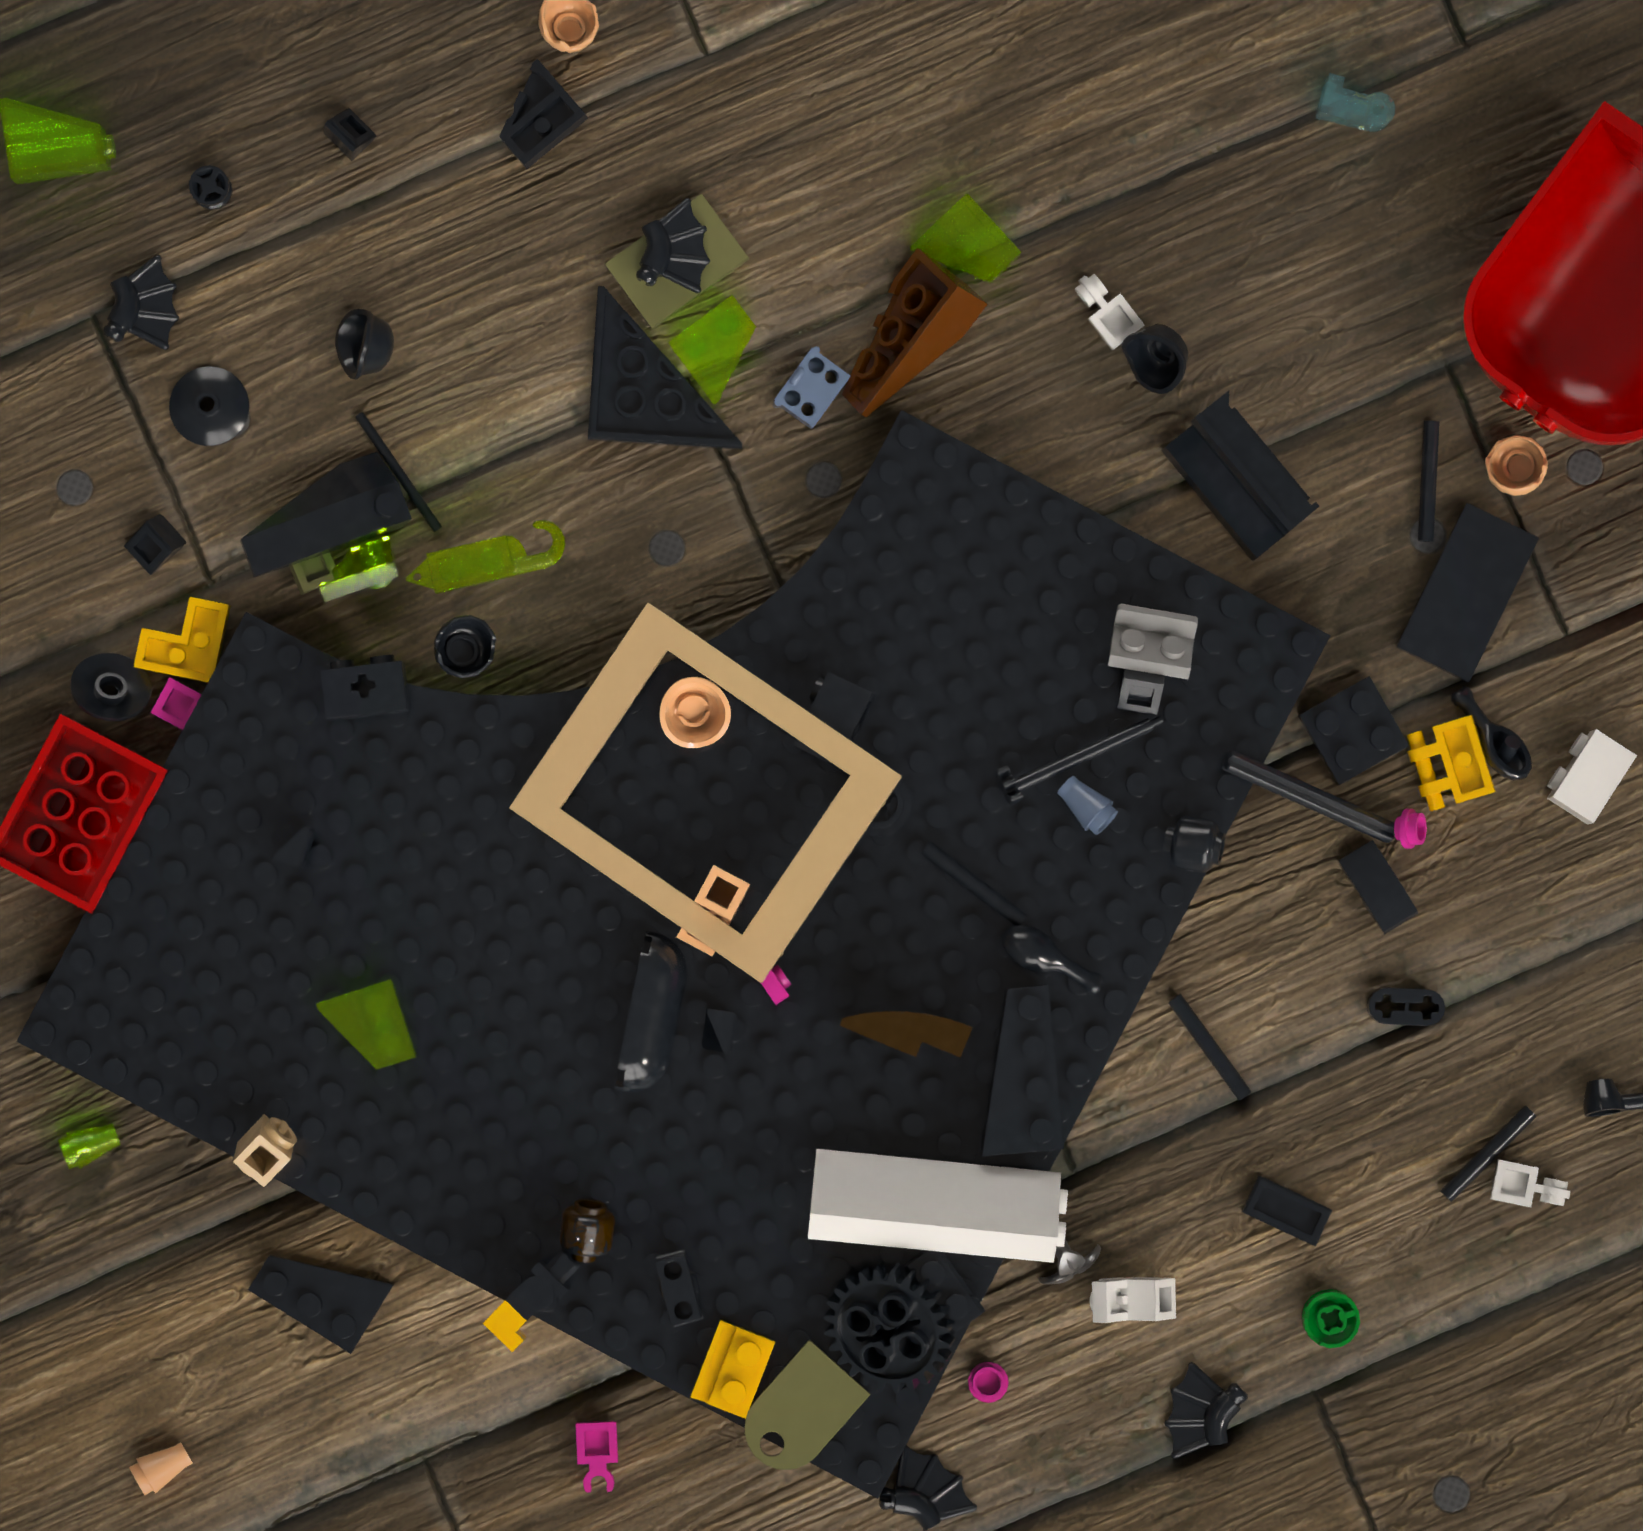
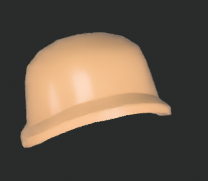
M687 677L675 682L666 691L661 701L659 717L665 735L673 743L685 748H700L715 743L725 734L731 719V709L726 695L715 683L702 677Z

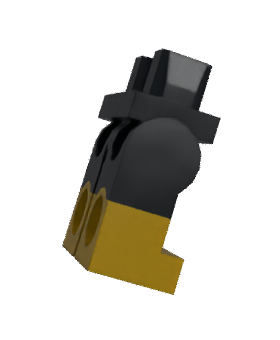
M563 1249L548 1264L541 1259L530 1270L533 1274L526 1278L483 1324L513 1352L527 1337L519 1328L535 1312L544 1311L548 1308L556 1296L559 1299L562 1298L571 1288L565 1281L580 1265Z

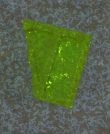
M730 295L667 343L711 403L715 405L719 402L722 392L732 372H734L756 326L735 297Z

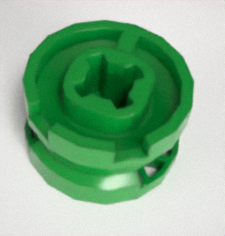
M1326 1289L1316 1292L1306 1301L1302 1311V1324L1308 1336L1318 1345L1327 1348H1337L1351 1342L1355 1337L1360 1325V1316L1355 1303L1350 1297L1341 1291Z

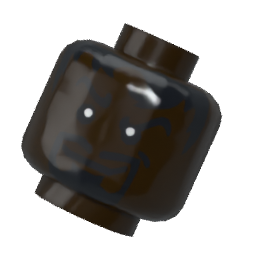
M579 1199L574 1202V1205L569 1206L563 1211L559 1241L561 1247L572 1254V1259L590 1263L596 1261V1257L605 1255L611 1250L615 1218L613 1213L606 1209L605 1203L594 1199Z

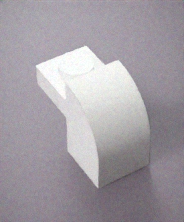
M1127 1277L1099 1279V1281H1093L1090 1295L1093 1323L1176 1319L1175 1278Z

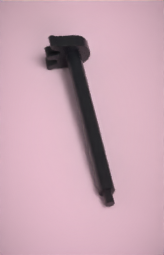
M1161 716L1151 720L1146 718L1017 778H1012L1008 765L996 770L1000 788L1008 804L1011 806L1022 801L1023 796L1020 791L1154 731L1153 727L1164 723Z

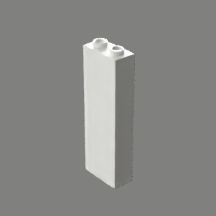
M816 1149L808 1239L1054 1263L1056 1246L1064 1247L1066 1222H1059V1214H1066L1068 1190L1060 1189L1061 1172Z

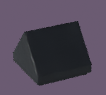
M350 108L327 120L324 125V134L351 161L376 138L375 133Z

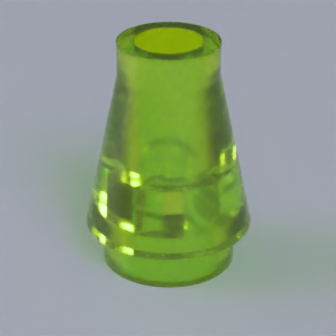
M113 1123L105 1126L66 1132L67 1136L57 1139L69 1169L79 1166V1169H82L111 1149L121 1145Z

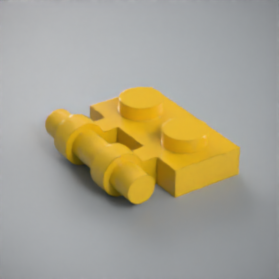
M1472 715L1433 726L1437 742L1426 745L1422 730L1406 735L1411 749L1407 751L1410 763L1415 762L1422 784L1418 786L1421 798L1426 797L1430 812L1445 807L1441 791L1452 789L1456 804L1496 792ZM1441 754L1448 777L1437 780L1430 757Z

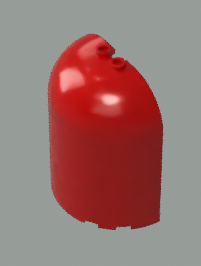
M1606 101L1602 103L1479 269L1469 287L1464 305V328L1468 345L1480 368L1502 391L1499 396L1500 399L1517 411L1523 408L1534 416L1533 421L1540 428L1550 434L1557 430L1569 437L1597 445H1623L1643 439V126Z

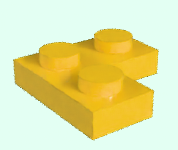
M189 597L181 636L142 628L133 667L208 683L219 663L231 606Z

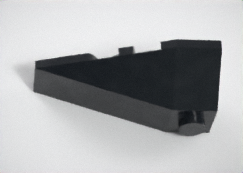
M374 452L336 466L241 538L240 542L255 578L404 528L412 518L398 480L378 452Z

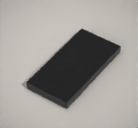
M1466 503L1396 648L1467 683L1470 682L1539 537Z

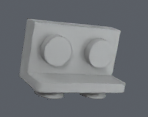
M1119 604L1112 629L1108 666L1188 679L1191 670L1198 618L1180 613Z

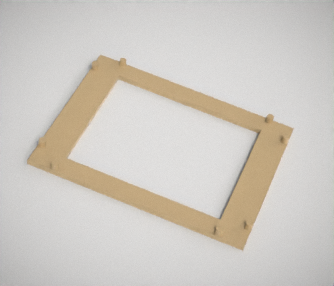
M647 603L509 808L754 979L763 983L881 807L885 805L887 798L902 778V775L652 604ZM667 651L850 775L743 934L561 809Z

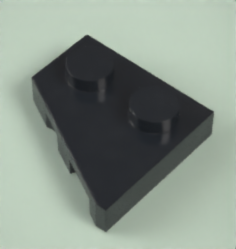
M538 59L533 62L530 68L532 73L523 92H519L514 103V112L506 120L499 136L526 170L588 119L583 110Z

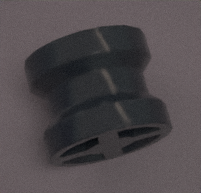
M211 165L202 166L191 175L189 181L190 193L203 208L217 210L226 206L231 200L233 193L232 184L226 174L218 167Z

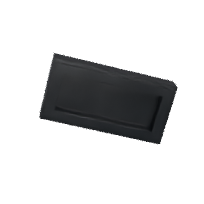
M1258 1175L1241 1212L1316 1247L1332 1213V1209Z

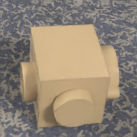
M264 1114L237 1142L233 1163L242 1172L265 1187L291 1160L297 1138L284 1120L281 1121L274 1117L269 1119Z

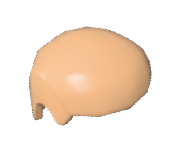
M544 0L539 9L538 19L541 35L548 44L561 52H580L593 42L599 29L596 5L589 0Z
M1516 434L1498 440L1485 458V466L1490 482L1500 492L1519 496L1532 492L1542 483L1547 473L1548 461L1543 447L1533 438Z

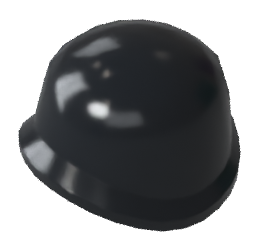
M353 309L348 312L342 319L336 332L335 347L337 355L348 377L357 380L362 375L381 371L390 361L393 353L394 336L390 325L365 309Z
M1155 324L1139 332L1132 333L1123 340L1122 350L1136 380L1144 388L1157 394H1165L1172 391L1181 382L1186 371L1188 350L1184 340L1174 329L1166 325Z

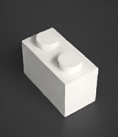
M1597 729L1590 731L1588 735L1581 733L1569 750V753L1574 756L1566 769L1560 766L1547 787L1552 789L1547 799L1587 825L1595 822L1637 757L1636 754Z

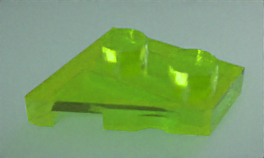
M389 536L351 548L343 557V561L338 563L331 571L334 580L322 582L319 588L324 601L327 602L367 587L378 589L390 584L393 578L399 575L394 549Z
M392 979L316 1003L317 1009L376 1070L417 1057Z

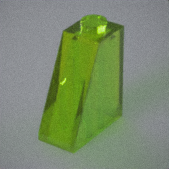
M0 99V111L10 178L16 184L112 170L110 159L116 158L114 138L112 134L106 135V130L100 124L13 99Z

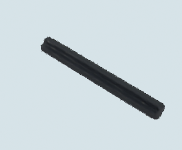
M1228 750L1225 753L1221 763L1223 770L1382 842L1390 843L1394 839V822L1237 751Z

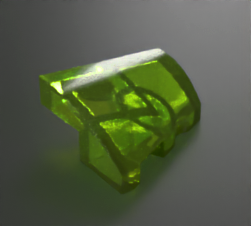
M968 193L910 247L913 253L919 248L934 260L945 264L944 266L954 270H962L988 283H992L1021 255V251Z

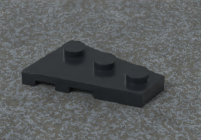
M269 1255L248 1290L351 1354L394 1284L280 1256Z

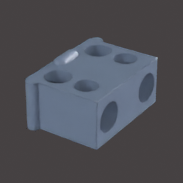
M817 346L808 351L773 400L774 408L781 407L810 429L814 428L850 378L848 373L820 354V348ZM827 372L835 374V383L830 384L825 380ZM802 405H810L813 409V414L805 416L801 411Z

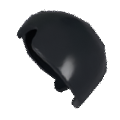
M472 615L454 617L444 623L436 634L434 640L435 660L447 674L455 677L467 678L478 676L494 659L495 633L485 620Z

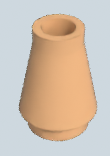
M180 1442L173 1447L136 1458L137 1463L130 1466L129 1469L144 1495L152 1491L156 1494L185 1467L191 1465L192 1461Z

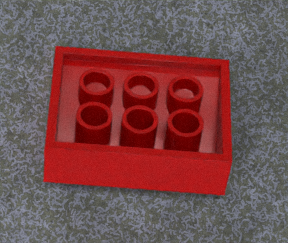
M60 714L0 826V866L93 914L169 770L78 721Z

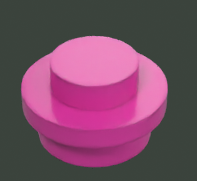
M1411 808L1404 809L1401 816H1398L1395 820V838L1400 840L1401 845L1405 849H1412L1415 845H1422L1424 843L1427 832L1425 815L1423 813H1416Z
M982 1362L971 1370L968 1377V1387L971 1394L979 1401L986 1403L995 1402L1006 1393L1008 1389V1376L1005 1370L997 1363Z

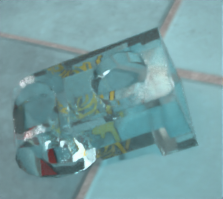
M1329 73L1324 81L1315 118L1368 132L1383 130L1392 121L1395 115V104L1389 95L1383 92H1374L1367 95L1343 88L1345 77Z

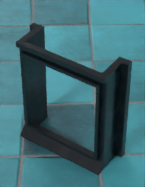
M1229 390L1199 413L1191 421L1192 426L1161 450L1252 561H1255L1320 507L1317 502L1312 505L1308 502L1310 497L1235 407L1233 409L1230 408Z

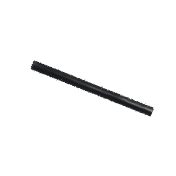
M364 412L359 413L355 417L433 532L441 529V524Z

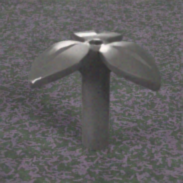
M1065 1239L1064 1247L1056 1246L1055 1254L1058 1258V1272L1048 1277H1039V1282L1042 1284H1060L1072 1279L1075 1274L1086 1271L1098 1258L1101 1251L1100 1245L1097 1244L1090 1254L1083 1257L1071 1250Z

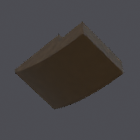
M910 1011L860 1013L842 1017L839 1024L843 1028L914 1057L917 1056L923 1042L961 1058L973 1028L948 1018Z

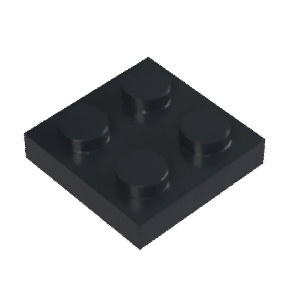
M1370 676L1298 716L1337 786L1409 746Z

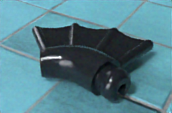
M685 198L660 220H655L642 227L647 247L639 262L641 268L636 272V278L638 281L646 282L645 285L653 286L656 284L658 277H664L686 289L700 293L702 290L700 287L701 274L706 265L710 263V259L703 247V237L707 227L702 226L697 221L692 212L691 199Z
M155 255L131 275L121 277L110 283L115 294V303L107 318L109 323L104 327L103 332L107 337L113 338V341L121 342L126 333H131L163 350L169 349L168 338L170 329L179 320V316L176 314L172 304L173 291L177 288V285L172 283L164 274L161 264L162 257L160 255Z
M1190 1362L1188 1364L1184 1380L1170 1391L1173 1398V1409L1169 1419L1164 1422L1174 1440L1173 1452L1171 1453L1172 1458H1179L1207 1445L1228 1443V1423L1240 1411V1405L1247 1401L1248 1394L1240 1388L1241 1386L1238 1383H1232L1227 1390H1224L1195 1363Z
M907 1445L899 1459L896 1486H894V1489L884 1487L879 1496V1506L881 1509H892L893 1513L913 1516L920 1523L924 1531L939 1524L942 1520L977 1510V1505L973 1504L965 1495L962 1486V1475H954L948 1472L939 1461L937 1454L921 1455L911 1450Z

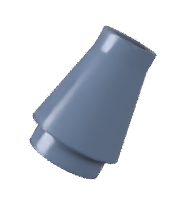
M1075 776L1070 777L1057 792L1064 799L1084 830L1088 831L1090 829L1095 835L1102 832L1118 813L1112 806V800L1080 782Z

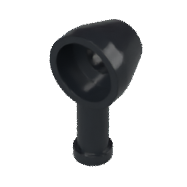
M1610 1078L1589 1081L1586 1084L1583 1101L1584 1115L1586 1117H1598L1628 1110L1643 1109V1093L1621 1095L1614 1081Z

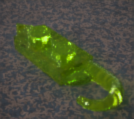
M546 520L534 521V528L544 529L552 536V546L548 551L527 556L519 540L513 536L504 535L426 553L427 559L406 577V581L433 589L436 594L545 569L556 564L562 557L565 549V537L561 529L553 522ZM415 574L421 575L419 581L414 580Z

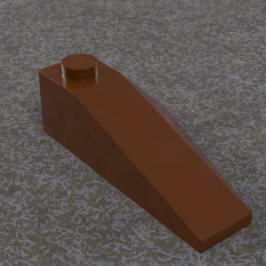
M919 248L915 250L894 278L888 291L893 296L884 315L878 314L873 324L877 331L869 348L861 351L842 393L852 406L865 417L869 416L959 341L988 305L965 282Z

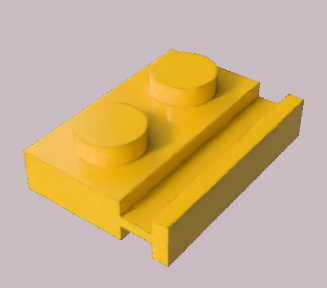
M720 1320L692 1391L691 1398L698 1399L746 1419L775 1341Z

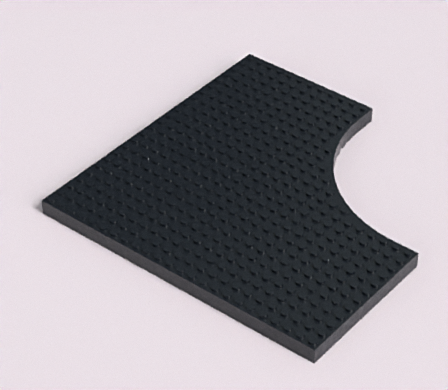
M901 410L866 478L841 519L805 565L764 604L724 633L707 642L808 712L814 702L809 699L812 688L819 677L825 679L828 672L874 693L876 698L854 743L902 775L901 780L907 786L911 796L912 807L909 818L897 832L882 837L871 836L865 833L862 835L784 950L783 955L774 965H779L791 983L785 989L790 996L775 1005L759 981L716 951L713 956H710L678 939L677 935L681 929L680 926L509 808L590 687L572 691L513 696L463 694L407 683L410 712L329 721L325 716L320 670L330 669L329 662L340 661V659L324 653L246 612L167 758L163 768L169 771L93 914L85 912L17 1042L233 1157L237 1142L264 1114L269 1119L274 1117L281 1121L284 1120L294 1132L297 1142L293 1147L291 1160L273 1178L504 1301L526 1278L533 1274L530 1270L541 1259L548 1264L563 1249L559 1238L562 1214L566 1208L574 1205V1202L579 1199H594L605 1203L606 1209L612 1212L615 1218L611 1250L605 1255L596 1257L594 1262L576 1261L580 1267L565 1281L571 1288L561 1299L556 1296L548 1308L544 1311L535 1312L533 1316L745 1428V1418L691 1398L692 1391L720 1320L775 1341L753 1398V1404L809 1339L836 1363L843 1355L841 1350H829V1346L836 1338L824 1335V1331L832 1323L824 1320L823 1317L830 1309L827 1301L833 1294H836L834 1292L835 1288L841 1281L845 1282V1279L852 1271L858 1274L865 1265H868L874 1272L879 1263L883 1262L888 1273L896 1264H900L902 1276L906 1277L908 1273L903 1266L924 1251L808 1239L816 1149L1050 1171L1061 1149L981 1156L1006 989L1049 985L1064 1145L1206 872L1202 873L1173 866L1170 860V851L1163 850L1165 833L1168 826L1175 828L1177 821L1181 817L1192 816L1215 821L1219 826L1220 832L1225 833V835L1227 834L1253 783L1221 768L1225 753L1228 750L1237 751L1264 764L1331 635ZM1119 604L1180 613L1198 618L1189 678L1182 679L1165 676L1157 715L1117 709L1124 669L1108 666L1112 629ZM676 658L656 667L561 809L693 901H695L713 865L749 883L750 887L729 925L743 934L850 775L842 769L793 746L795 737L719 685L717 686L726 695L731 709V719L725 734L715 743L700 748H685L673 743L665 735L660 723L659 711L664 694L670 686L683 678L702 677L710 680L680 658ZM365 676L362 677V683L355 686V691H359L366 698L368 697L369 690L376 688L375 683L368 681ZM1158 716L1162 717L1164 723L1153 727L1154 731L1020 791L1023 796L1022 801L1011 806L1008 804L997 780V769L1008 765L1012 778H1017L1146 718L1151 720ZM1072 776H1075L1080 782L1112 800V806L1118 811L1116 817L1098 835H1095L1090 829L1085 831L1064 799L1057 794L1061 786ZM893 793L890 794L885 805L879 810L880 814L884 815L887 820L890 817L887 814L886 805L895 796ZM303 827L314 829L315 835L306 867L299 868L271 860V857ZM932 841L1025 912L1027 917L1021 925L1035 927L1043 931L1067 958L1089 971L1101 974L1104 980L1099 993L1090 994L1081 984L1060 972H1033L1016 963L1006 952L1002 940V934L1014 924L924 857L921 853L929 842ZM646 931H651L671 939L683 953L687 966L686 984L671 1060L666 1073L654 1086L634 1093L616 1091L614 1089L618 1074V1063L638 962L643 949ZM706 1008L736 1012L738 1015L733 1051L730 1053L702 1048ZM910 1011L948 1018L973 1028L961 1058L923 1042L917 1056L914 1057L843 1028L839 1024L842 1017L860 1013ZM685 1248L691 1273L696 1275L700 1291L697 1293L704 1320L674 1327L671 1326L666 1304L662 1299L659 1289L660 1281L655 1266V1256ZM944 1252L981 1303L1004 1258ZM670 1262L667 1270L670 1274L677 1275L681 1271V1266L677 1262ZM893 1299L896 1306L905 1309L901 1302ZM683 1301L678 1304V1310L681 1314L690 1313L692 1307L688 1302ZM858 1310V1313L861 1317L869 1320L868 1316L863 1311ZM914 1317V1318H910V1319H908V1320H910V1321H912V1320H919V1318H918V1317ZM969 1324L953 1334L956 1337L955 1341L948 1348L952 1354L944 1363L945 1366L939 1374L934 1375L927 1385L920 1382L914 1391H910L905 1384L899 1393H895L891 1383H888L885 1389L880 1392L877 1380L872 1379L867 1386H864V1374L859 1372L853 1376L871 1395L810 1463L878 1499ZM872 1335L860 1336L859 1338L865 1339L871 1337ZM909 1336L913 1343L921 1346L919 1340H917L915 1337ZM874 1347L878 1354L885 1356L881 1349ZM849 1362L839 1365L849 1374L852 1368ZM768 1432L763 1435L762 1438L781 1448L784 1447V1440L780 1434Z

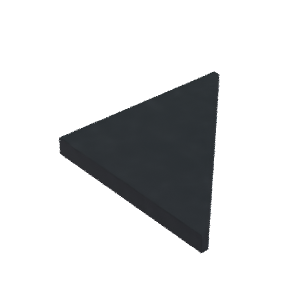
M598 286L588 440L742 450V442L725 425L715 411L688 383L684 376L658 349L604 286Z

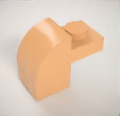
M713 865L695 902L730 925L750 884ZM683 928L680 929L677 935L678 939L710 956L714 955L715 951Z

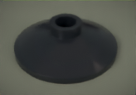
M213 366L196 368L186 373L173 388L169 402L171 420L177 431L190 442L201 446H218L235 438L244 428L250 410L249 397L241 381L231 372ZM207 397L212 398L215 402L214 408L209 412L202 411L200 407L201 401Z
M101 653L90 656L77 665L71 677L70 690L76 704L90 716L105 721H123L135 717L145 709L151 696V681L145 670L133 667V659L120 654Z

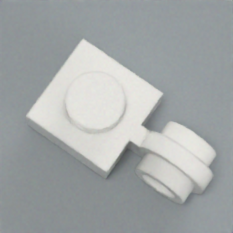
M1095 274L1089 278L1083 276L1078 280L1080 285L1075 288V291L1088 307L1095 303L1100 308L1088 320L1111 350L1118 347L1128 335L1137 332L1145 326L1121 293L1109 303L1106 302L1103 296L1108 291Z
M1498 1159L1490 1199L1531 1207L1534 1192L1541 1193V1202L1564 1206L1565 1199L1570 1198L1571 1191L1567 1190L1568 1182L1544 1177L1543 1185L1536 1184L1538 1167Z

